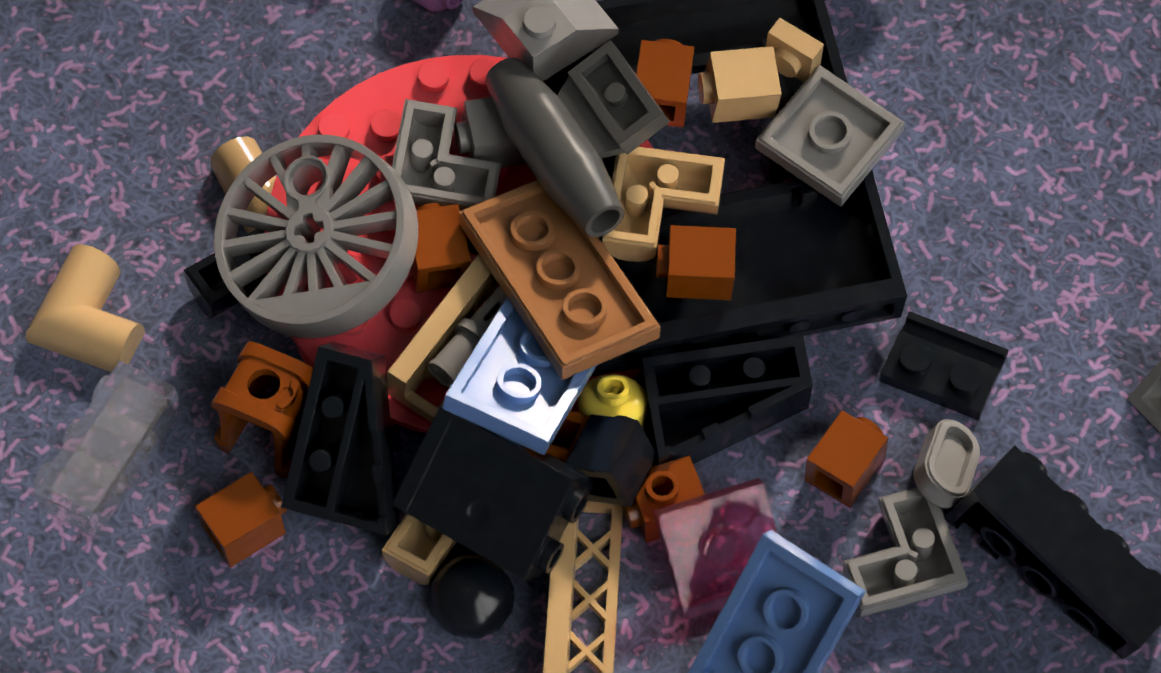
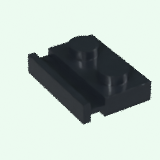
M909 311L902 330H900L880 372L879 382L979 421L1001 369L1005 364L1009 350Z

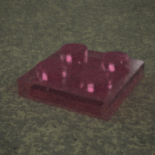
M759 478L653 511L681 615L685 619H690L723 608L762 535L769 530L777 533L765 484Z

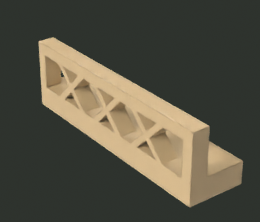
M479 254L387 372L388 395L431 423L439 407L437 408L414 393L424 379L434 378L427 368L428 363L456 335L454 328L463 318L470 319L484 300L488 299L498 287L496 286L498 282Z
M593 501L587 502L583 512L612 514L611 530L594 544L578 529L579 518L573 524L568 523L559 541L564 544V549L558 563L550 572L543 673H570L586 659L599 673H614L623 508L621 505ZM577 542H579L586 551L576 558ZM610 543L608 560L600 550ZM594 557L608 571V581L589 595L575 580V571ZM575 592L583 601L573 609ZM605 594H607L606 611L597 603ZM588 608H591L605 623V630L603 634L586 647L572 632V622ZM572 644L580 653L570 660V646ZM602 646L603 662L593 654Z

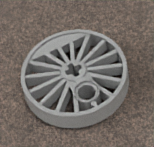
M301 136L279 143L260 154L242 170L231 184L222 201L216 219L214 231L215 258L221 277L229 291L244 310L262 325L275 332L292 337H329L349 331L365 323L380 312L397 294L406 280L415 258L418 244V217L414 200L403 179L386 161L372 150L356 141L341 136ZM331 156L328 165L318 157ZM350 158L360 160V163L342 183ZM378 171L385 176V181L359 195ZM276 174L286 191L287 206L262 188ZM323 180L320 188L315 193L307 195L314 183ZM254 196H256L284 219L245 210ZM394 198L396 211L364 216ZM239 225L269 231L268 233L237 238ZM396 229L393 244L358 236ZM351 250L387 260L376 276L347 254V252ZM263 252L241 266L236 267L235 256ZM341 262L365 282L347 284L338 264ZM324 269L334 287L325 288ZM268 273L252 294L248 296L243 287ZM307 281H308V291H305V292H304L305 287H306V284H307ZM286 284L283 295L276 296L278 292L282 289V287Z

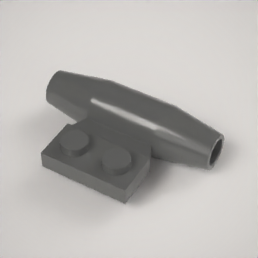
M611 40L568 72L569 76L558 95L520 59L507 58L498 62L487 73L485 82L506 134L547 195L589 236L600 237L613 231L622 222L625 212L602 158L622 153L628 155L669 124V119Z

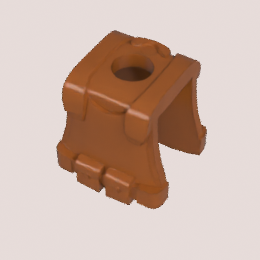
M247 341L237 357L238 365L225 388H219L211 402V407L218 412L220 427L214 437L219 450L229 454L248 422L271 431L275 446V473L277 476L288 479L313 367L262 344ZM273 378H277L280 381L278 392L270 398L262 399Z

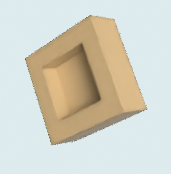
M779 17L768 32L766 47L773 46L777 70L780 74L791 78L796 77L805 82L821 64L824 44Z

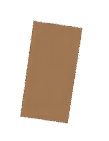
M538 180L459 211L460 226L562 380L659 339L660 325L600 238L591 237L584 232L547 195Z

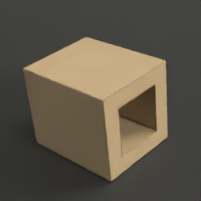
M773 46L710 52L705 72L698 74V93L701 104H709L712 123L775 117L782 93Z

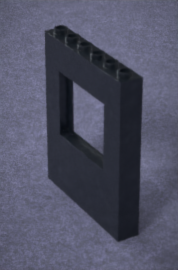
M824 0L596 1L618 27L619 34L610 40L618 48L635 73H637L641 40L672 39L680 42L682 45L694 46L692 74L705 72L710 52L766 47L768 32L780 17L823 43L824 48L820 66L848 84ZM604 44L543 82L558 95L569 76L568 72ZM778 72L782 95L775 117L803 85V81L796 77H786ZM616 155L602 158L611 181ZM788 171L790 178L788 182L721 194L717 215L663 208L658 245H668L670 225L736 228L735 279L731 300L666 297L667 278L656 277L657 252L654 258L642 262L625 261L613 257L660 325V337L598 364L590 377L640 368L641 358L797 335L807 336L900 318L907 299V293L873 171L869 172L841 207ZM800 188L797 195L791 196V189Z

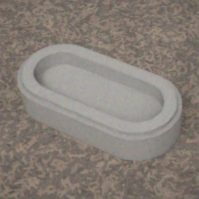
M944 419L938 422L926 434L913 476L919 491L934 505L942 508H951L969 492L980 458V447L973 433L960 422Z

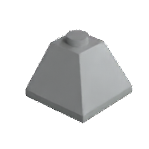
M483 0L473 6V13L508 57L520 59L542 81H545L619 34L618 27L596 0Z

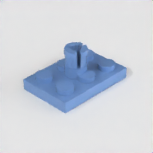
M507 297L447 391L442 409L545 455L596 366L562 380Z
M769 530L762 535L688 673H821L866 591L782 536Z

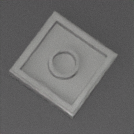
M819 65L759 135L755 142V149L841 207L902 134L905 122Z

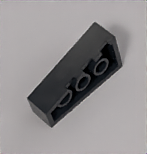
M1016 445L996 462L975 483L967 495L944 516L945 520L957 530L965 522L978 532L983 538L979 547L997 560L1001 556L1007 560H1013L1022 567L1021 573L1024 577L1023 581L1037 593L1050 599H1054L1058 595L1066 601L1062 607L1063 613L1121 659L1140 649L1161 625V574L1153 569L1144 567L1130 553L1129 545L1120 535L1112 530H1105L1089 515L1088 507L1082 499L1070 491L1062 490L1048 476L1046 467L1037 457L1028 452H1022Z

